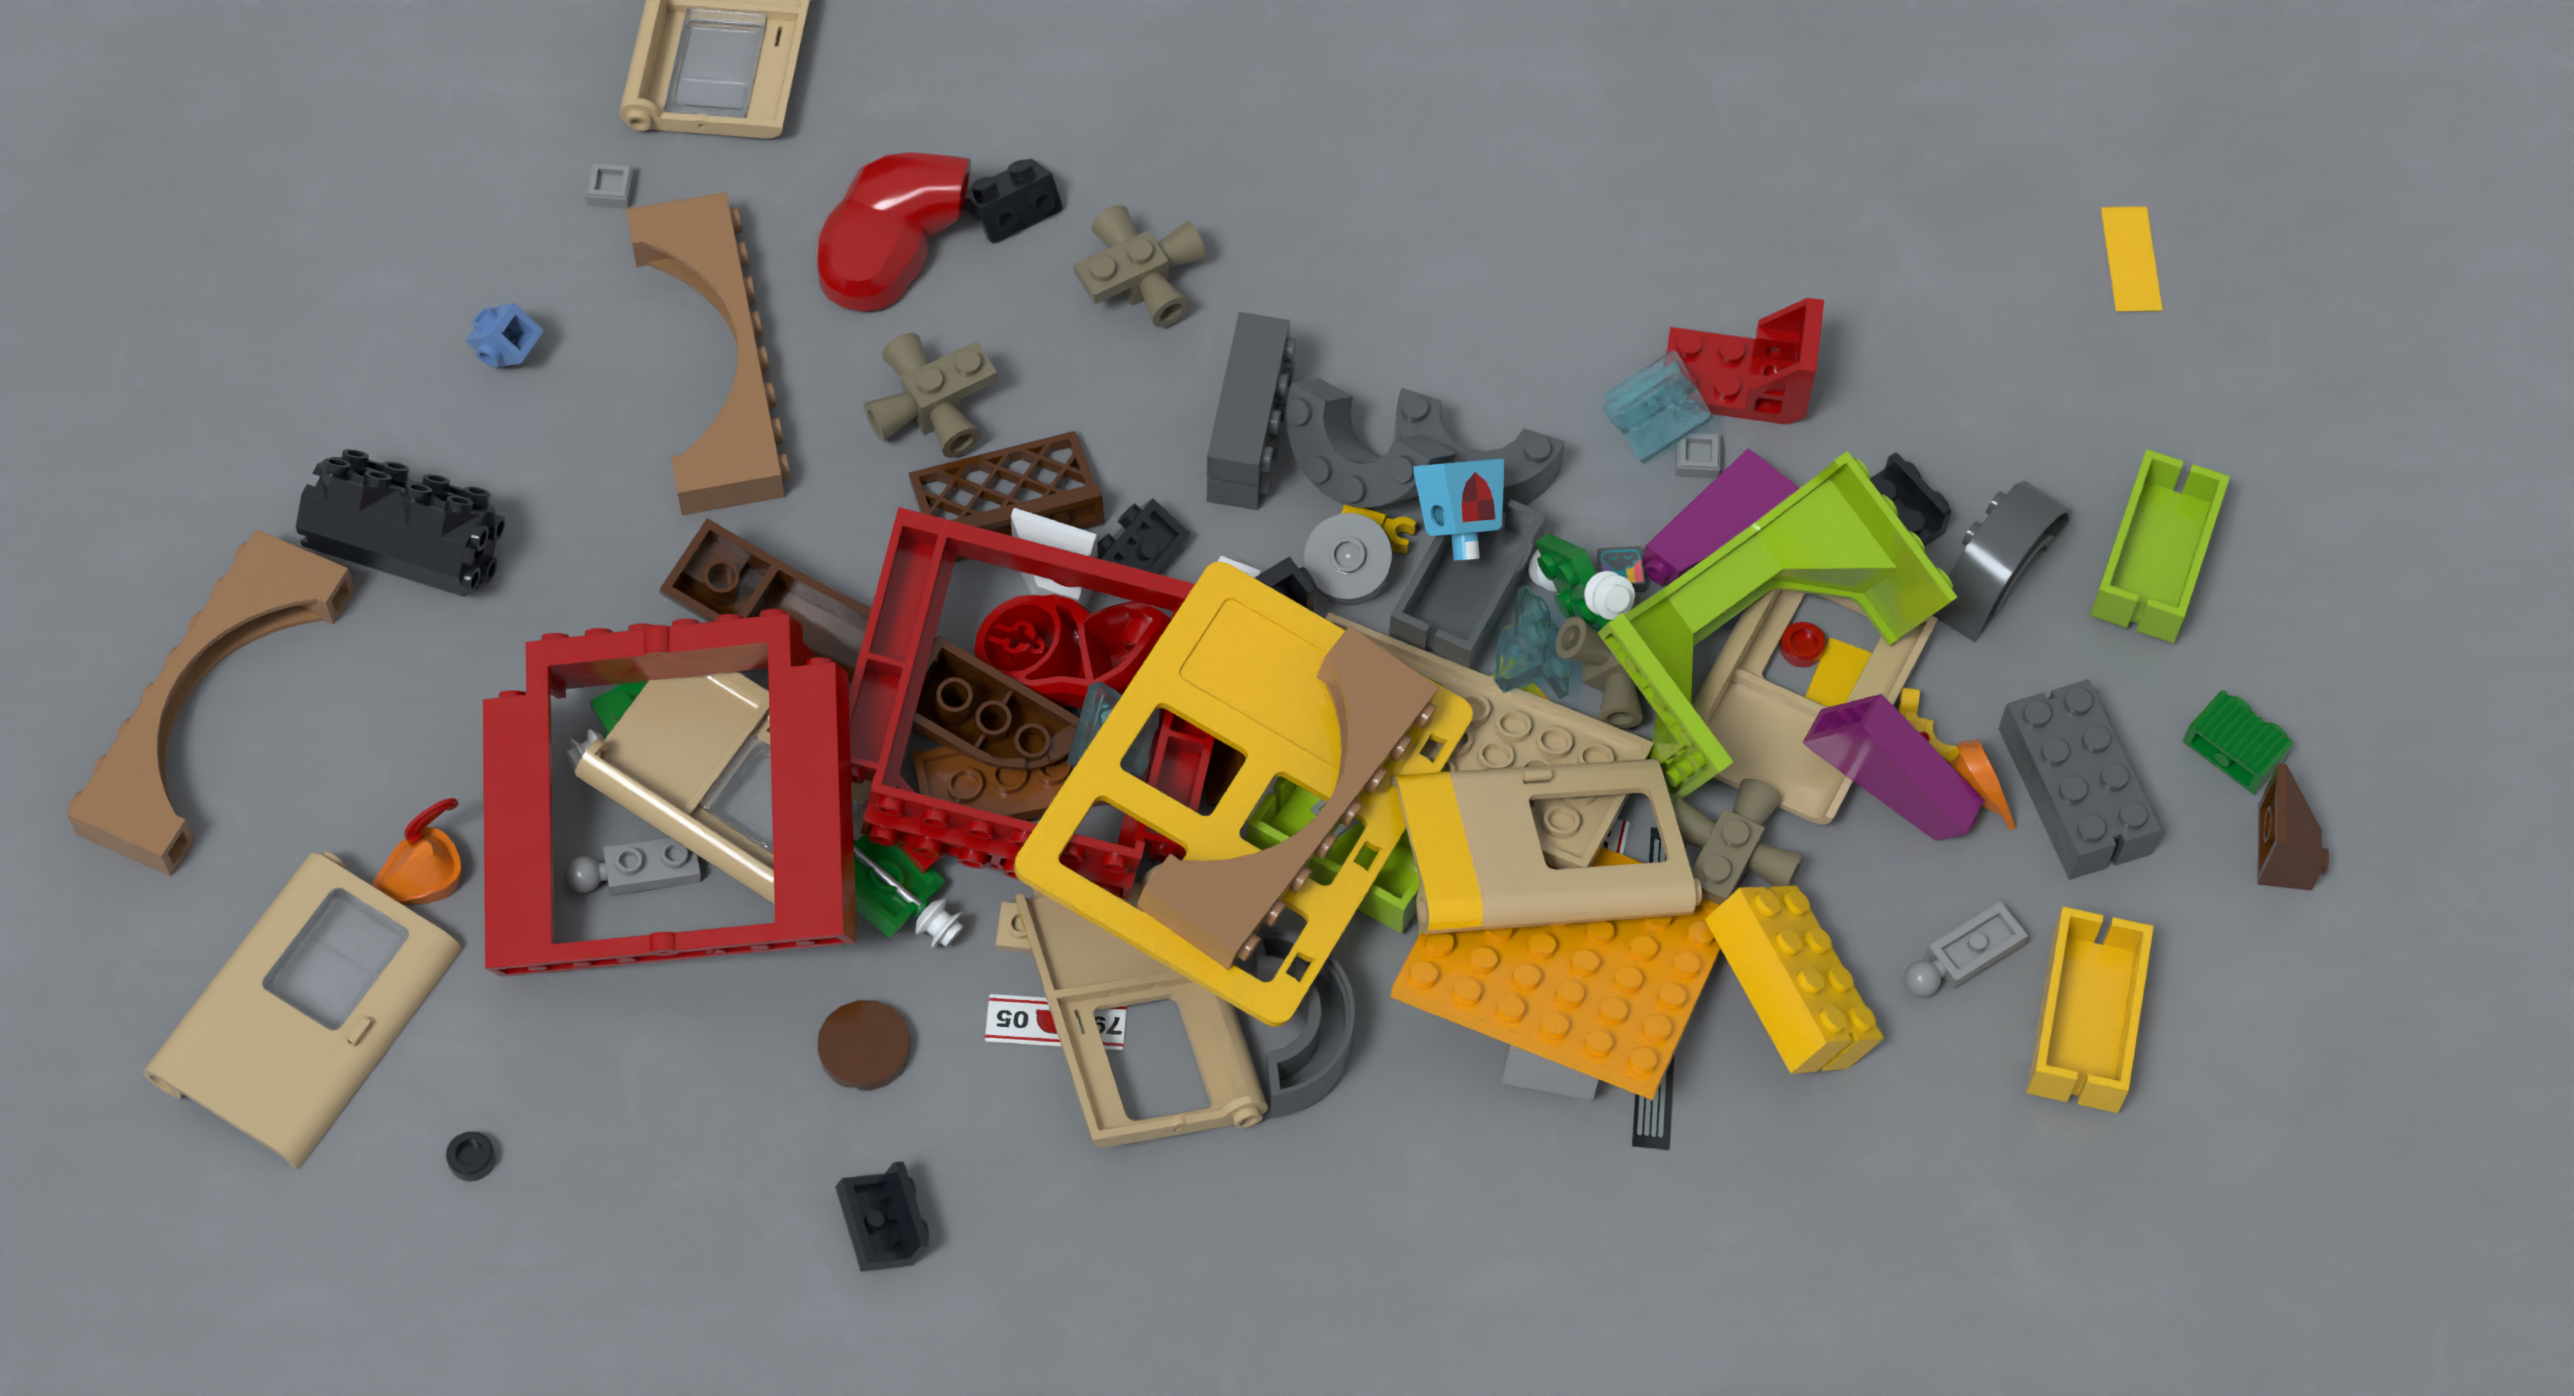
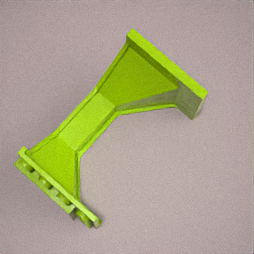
M1849 451L1836 458L1817 476L1739 535L1625 614L1621 613L1598 632L1604 643L1657 713L1652 736L1654 745L1649 759H1657L1661 765L1672 806L1679 797L1683 799L1733 763V760L1691 705L1693 646L1772 590H1787L1852 600L1861 608L1888 646L1957 598L1952 590L1953 585L1948 575L1942 569L1935 568L1925 554V546L1921 539L1914 532L1908 531L1897 517L1898 511L1894 503L1886 495L1879 493L1870 481L1871 476L1867 467L1859 459L1853 458Z

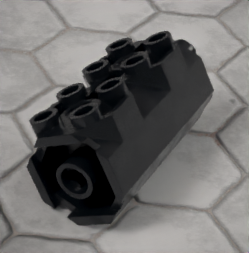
M345 449L342 451L341 457L326 458L316 465L312 474L318 475L320 478L315 486L309 484L305 486L301 494L295 526L297 534L306 536L300 540L303 547L462 597L477 590L482 581L489 583L492 580L497 569V558L493 557L495 546L504 532L506 521L504 516L496 514L494 506L489 502L490 493L487 490L478 487H465L463 489L450 485L448 478L433 474L424 475L422 482H413L408 477L409 468L406 465L397 462H384L382 464L369 460V455L359 450Z

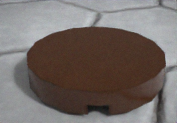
M857 1000L840 1006L826 1018L819 1031L817 1050L823 1070L835 1083L843 1087L847 1085L858 1088L860 1091H871L888 1085L902 1073L907 1064L906 1060L909 1057L911 1040L904 1019L892 1007L878 1001Z

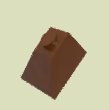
M2277 764L2258 804L2257 885L2312 891L2319 875H2325L2327 872L2329 851L2328 848H2322V830L2286 764Z

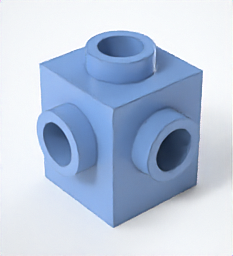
M513 302L492 308L486 307L481 310L472 322L474 329L465 341L476 350V356L483 363L496 369L510 365H519L524 362L531 354L533 346L544 330Z

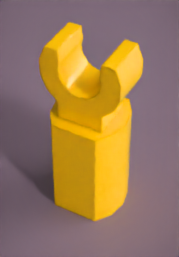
M1344 504L1341 513H1356L1372 519L1384 530L1394 552L1400 554L1408 553L1410 540L1400 538L1397 534L1405 532L1414 535L1416 532V521L1408 517L1390 519L1387 518V514Z

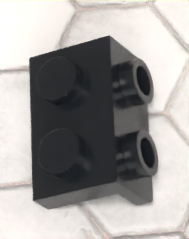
M1030 158L1013 162L1008 166L1007 170L993 177H984L973 182L971 187L968 188L964 208L981 220L987 240L991 243H996L1061 211L1063 205L1053 174Z
M903 1161L893 1162L884 1174L841 1178L835 1186L861 1272L912 1266L928 1247V1225L921 1218L915 1199V1183L908 1176Z

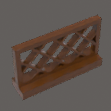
M1075 431L908 473L920 513L937 517L941 510H945L958 516L957 519L951 521L1012 536L1011 513L1014 508L1079 529L1105 524L1102 494L1098 483H1095ZM1069 447L1072 451V455L1066 464L1048 458L1054 451ZM1018 460L1031 463L1024 475L1006 468L1011 462ZM1041 467L1058 474L1050 485L1033 479ZM978 470L989 474L982 485L965 479L970 472ZM999 478L1016 484L1008 496L991 490ZM1067 478L1084 484L1083 487L1067 491L1060 489ZM935 481L947 484L940 496L923 490L922 485ZM1026 488L1042 494V497L1024 502L1018 500ZM957 489L974 495L966 507L949 500ZM984 499L1001 505L999 508L984 512L976 511ZM956 555L955 562L968 558Z

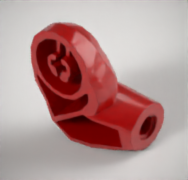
M907 152L885 155L861 167L849 185L844 199L828 215L819 234L817 271L820 289L826 297L845 309L861 312L881 310L896 303L918 278L927 258L929 237L943 231L962 218L971 173V158Z
M1056 594L1017 596L1001 603L986 616L976 634L974 652L978 659L1058 706H1072L1084 710L1108 713L1114 709L1168 627L1171 618L1154 607L1135 601H1128L1091 612L1075 600Z

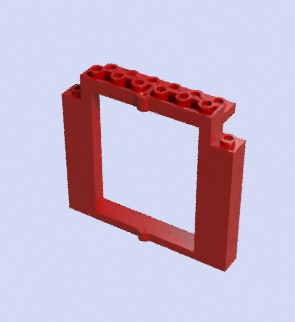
M898 507L849 690L852 783L862 784L864 780L872 782L860 833L869 835L868 839L879 845L895 846L897 842L914 847V852L926 857L937 858L940 857V854L958 858V862L966 867L974 869L987 867L1003 871L1004 875L1019 880L1014 872L1015 859L1037 824L896 788L956 555L1047 578L1062 586L1081 587L1173 611L1171 620L1195 584ZM1158 708L1153 712L1145 725L1133 776L1197 813L1215 737L1167 709ZM1124 813L1117 844L1074 833L1058 859L1063 866L1116 897L1127 900L1132 890L1136 870L1142 859L1143 851L1149 852L1148 856L1150 858L1164 862L1170 854L1179 860H1183L1186 850L1171 839Z
M768 609L761 611L760 617L743 618L742 615L722 614L717 616L714 622L699 623L695 619H677L672 621V626L638 623L628 626V631L612 632V630L606 628H592L586 630L584 636L569 637V635L564 633H547L541 636V640L525 642L526 692L507 690L499 692V698L483 699L485 969L501 977L857 943L848 673L830 658H816V653L803 643V625L789 613L787 614L785 610ZM768 668L775 923L683 932L662 931L654 932L650 935L554 944L551 695L557 699L566 698V689Z

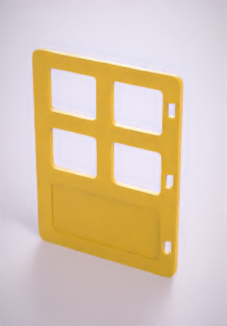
M1226 562L1211 563L1206 567L1017 854L1014 872L1023 883L1259 1021L1272 1027L1283 1026L1294 1015L1406 830L1396 786L1392 787L1391 777L1393 775L1441 772L1472 720V707L1462 697L1425 677L1439 687L1432 701V704L1438 708L1423 729L1415 726L1408 736L1413 741L1398 762L1391 758L1384 766L1388 774L1376 792L1371 794L1366 790L1358 800L1363 804V807L1355 819L1364 825V832L1334 881L1328 886H1323L1309 878L1297 894L1290 889L1282 901L1287 904L1286 907L1303 916L1307 924L1274 979L1270 982H1262L1235 965H1232L1227 970L1146 912L1140 911L1063 866L1058 859L1093 804L1097 801L1109 803L1184 847L1186 850V855L1183 858L1184 861H1213L1237 858L1262 851L1243 840L1240 836V831L1275 777H1284L1326 802L1329 801L1334 793L1340 770L1341 745L1339 725L1326 683L1318 679L1317 674L1325 656L1345 630ZM1158 708L1167 709L1238 750L1246 758V761L1215 810L1209 816H1202L1124 771L1120 766L1121 761L1147 721ZM1429 738L1439 744H1443L1433 763L1420 754ZM1364 845L1373 851H1378L1367 871L1364 867L1354 862ZM1296 956L1311 962L1300 982L1286 974Z

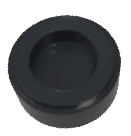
M470 1131L459 1134L449 1143L446 1150V1160L451 1172L463 1181L480 1180L486 1177L495 1165L496 1155L492 1143L485 1135L479 1132Z

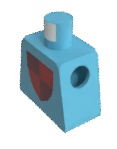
M1504 458L1413 466L1426 532L1430 536L1451 535L1454 561L1480 558L1478 532L1499 530L1502 526Z

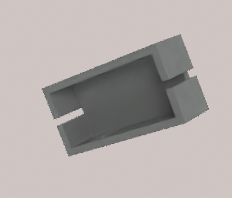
M1239 312L1207 454V502L1258 510L1261 494L1269 495L1273 470L1271 469L1272 458L1276 459L1280 444V433L1278 431L1280 422L1284 423L1288 399L1286 393L1287 388L1293 382L1296 362L1293 360L1297 339L1289 337L1290 320Z
M1511 499L1507 506L1505 528L1500 527L1499 530L1478 532L1480 558L1454 561L1451 535L1435 536L1390 616L1389 637L1424 651H1430L1434 655L1473 669L1528 570L1529 560L1535 550L1538 549L1535 541L1544 536L1547 515Z
M2087 679L2053 689L2048 700L2043 692L2007 703L1998 727L1999 732L2068 879L2071 880L2107 868L2110 859L2114 866L2152 855L2162 829L2090 680Z

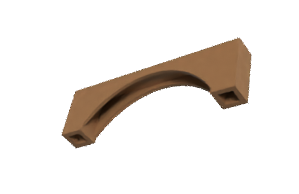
M723 192L626 209L636 267L650 266L668 273L700 293L717 309L728 324L738 348L736 374L730 393L721 411L709 428L682 455L671 456L681 514L688 515L785 497L783 480L791 479L786 453L778 455L776 444L784 442L779 417L771 419L769 408L776 407L772 382L764 383L762 377L763 372H769L765 346L756 347L755 337L763 335L758 311L750 312L748 302H754L756 299L752 277H743L741 270L743 267H749L745 242L736 243L734 234L742 232L738 207L729 208L727 193Z
M256 529L248 542H243L237 549L234 563L225 577L222 576L215 582L211 591V598L201 612L199 611L194 614L188 625V632L179 646L172 648L168 653L164 669L156 681L149 683L144 689L140 705L132 717L125 719L119 727L117 740L109 752L103 754L97 760L93 769V776L83 791H78L73 796L69 804L67 816L76 834L168 876H172L195 840L186 819L177 816L174 812L169 797L166 776L170 735L187 697L217 664L254 640L301 624L319 621L334 624L356 590L349 569Z
M1351 626L1346 629L1325 656L1317 674V678L1326 683L1334 704L1341 745L1340 770L1335 791L1325 807L1309 824L1295 835L1273 847L1254 854L1213 861H1184L1170 854L1144 886L1137 907L1227 970L1231 968L1238 957L1246 961L1251 956L1261 940L1256 935L1264 923L1269 927L1276 923L1287 906L1282 901L1290 889L1296 894L1302 889L1313 872L1308 868L1309 864L1316 856L1323 860L1338 840V837L1333 834L1341 823L1349 827L1363 807V804L1358 800L1366 790L1371 794L1376 792L1388 774L1384 766L1391 758L1397 762L1402 758L1413 741L1408 736L1415 726L1423 729L1438 708L1432 704L1439 689L1437 685Z

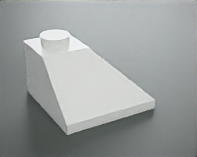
M1017 508L1013 509L1011 513L1013 537L1098 558L1097 534ZM1021 572L1032 595L1056 594L1071 598L1086 608L1093 590L1081 587L1062 586L1053 580Z

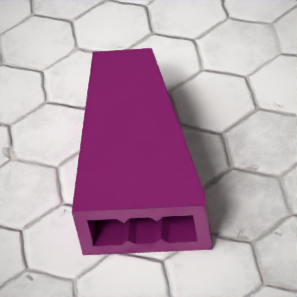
M1748 448L1646 544L1643 566L1647 575L1655 583L1668 586L1750 527L1800 488Z
M1882 694L1820 710L1802 742L1808 749L1935 841L1963 836L1973 828L1976 822V815L1984 802L1983 798Z

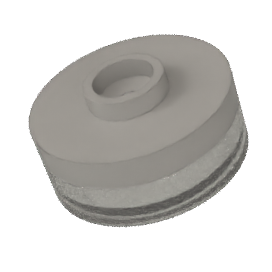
M1341 513L1325 519L1312 531L1305 546L1304 563L1305 568L1315 581L1316 590L1319 594L1333 603L1355 606L1373 600L1387 587L1393 574L1394 555L1386 533L1375 521L1356 513Z

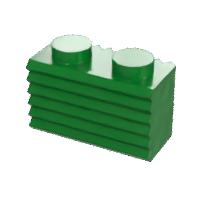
M2221 690L2193 720L2182 741L2254 795L2272 777L2277 764L2285 762L2294 744L2280 726L2275 723L2264 722L2262 717H2257L2255 712H2252L2246 701L2237 696H2229L2224 690Z

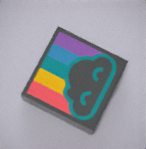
M1641 546L1597 549L1598 573L1602 571L1614 572L1628 579L1634 588V592L1645 591L1646 581Z

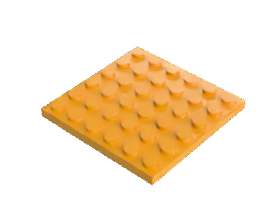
M1601 847L1591 867L1642 864L1643 862ZM1546 864L1551 869H1557L1553 866ZM1702 897L1700 905L1695 906L1692 915L1423 934L1420 932L1392 986L1390 997L1653 1100L1721 952L1719 944L1705 921V918L1720 905Z

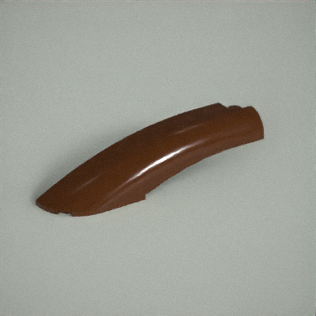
M707 518L659 589L660 595L706 622H714L716 617L722 614L742 615L743 618L760 617V612L763 610H785L787 614L789 613L803 625V643L816 653V658H830L848 673L850 690L871 608L790 567ZM935 637L911 732L989 766L1010 770H1027L1046 766L1061 760L1077 749L1094 729L1093 725L943 637Z

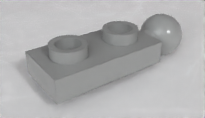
M670 837L603 847V863H597L590 857L581 856L573 859L565 870L567 884L571 889L580 893L590 892L599 885L600 881L606 880L608 881L610 895L701 882L697 854Z
M2000 901L1930 944L1925 954L1932 962L1919 960L1910 964L1904 974L1905 986L1913 995L1927 997L1937 991L1941 978L1944 976L1952 988H1955L2026 944L2028 934Z

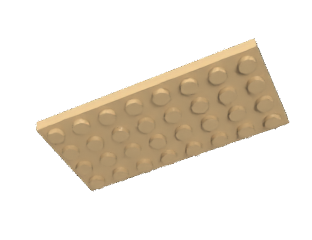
M1330 612L1325 617L1326 620L1345 631L1349 626L1353 627L1416 672L1462 697L1471 705L1473 710L1472 720L1441 772L1649 759L1654 745L1652 741ZM1429 738L1420 754L1433 763L1443 744H1439ZM1630 793L1531 800L1529 804L1545 863L1557 869L1591 867Z

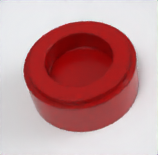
M1796 622L1785 629L1780 643V651L1783 658L1791 665L1801 668L1811 667L1822 658L1826 639L1821 629L1816 625L1808 622Z

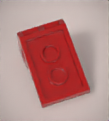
M1807 297L1759 319L1755 339L1670 327L1659 407L1784 425L1804 419L1816 375L1824 300Z

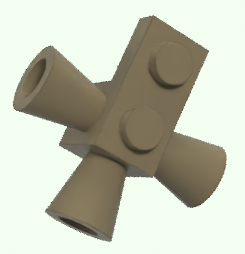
M1116 205L1100 213L1093 221L1091 230L1109 248L1074 264V274L1094 305L1123 292L1132 306L1145 301L1155 326L1164 327L1179 320L1187 312L1190 302L1169 282V268L1206 258L1205 247L1197 229L1190 221H1186L1157 243L1149 230L1137 235L1126 206Z
M916 333L900 335L888 343L882 352V358L901 377L902 393L864 402L867 419L876 436L883 442L913 419L923 436L935 431L944 456L957 457L972 449L978 443L981 433L961 413L960 399L998 382V372L978 341L930 363L926 357L920 337Z
M1636 594L1631 609L1641 603V599ZM1580 617L1568 619L1558 632L1555 643L1556 652L1562 659L1582 662V683L1603 692L1598 720L1619 729L1637 726L1642 722L1643 716L1635 688L1636 684L1604 643L1596 629Z
M1743 779L1740 782L1733 812L1723 809L1716 823L1681 797L1676 801L1673 809L1683 843L1703 848L1691 870L1693 878H1698L1700 881L1703 898L1721 905L1733 894L1737 886L1741 887L1749 870L1772 886L1792 885L1803 861L1804 854L1761 844L1765 827L1762 825L1781 803V797L1778 792L1768 784L1756 779Z

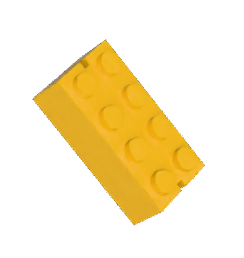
M1771 886L1768 890L1766 887L1738 888L1705 918L1707 925L1790 1074L1817 1072L1819 1069H1822V1071L1849 1069L1884 1039L1876 1025L1874 1014L1865 1006L1854 986L1851 974L1843 967L1832 948L1830 937L1820 927L1810 909L1809 900L1799 890L1798 886Z
M2062 906L2052 933L2026 1093L2068 1102L2070 1095L2078 1096L2077 1105L2118 1113L2129 1092L2154 926L2113 917L2102 944H2097L2094 942L2101 928L2104 915Z

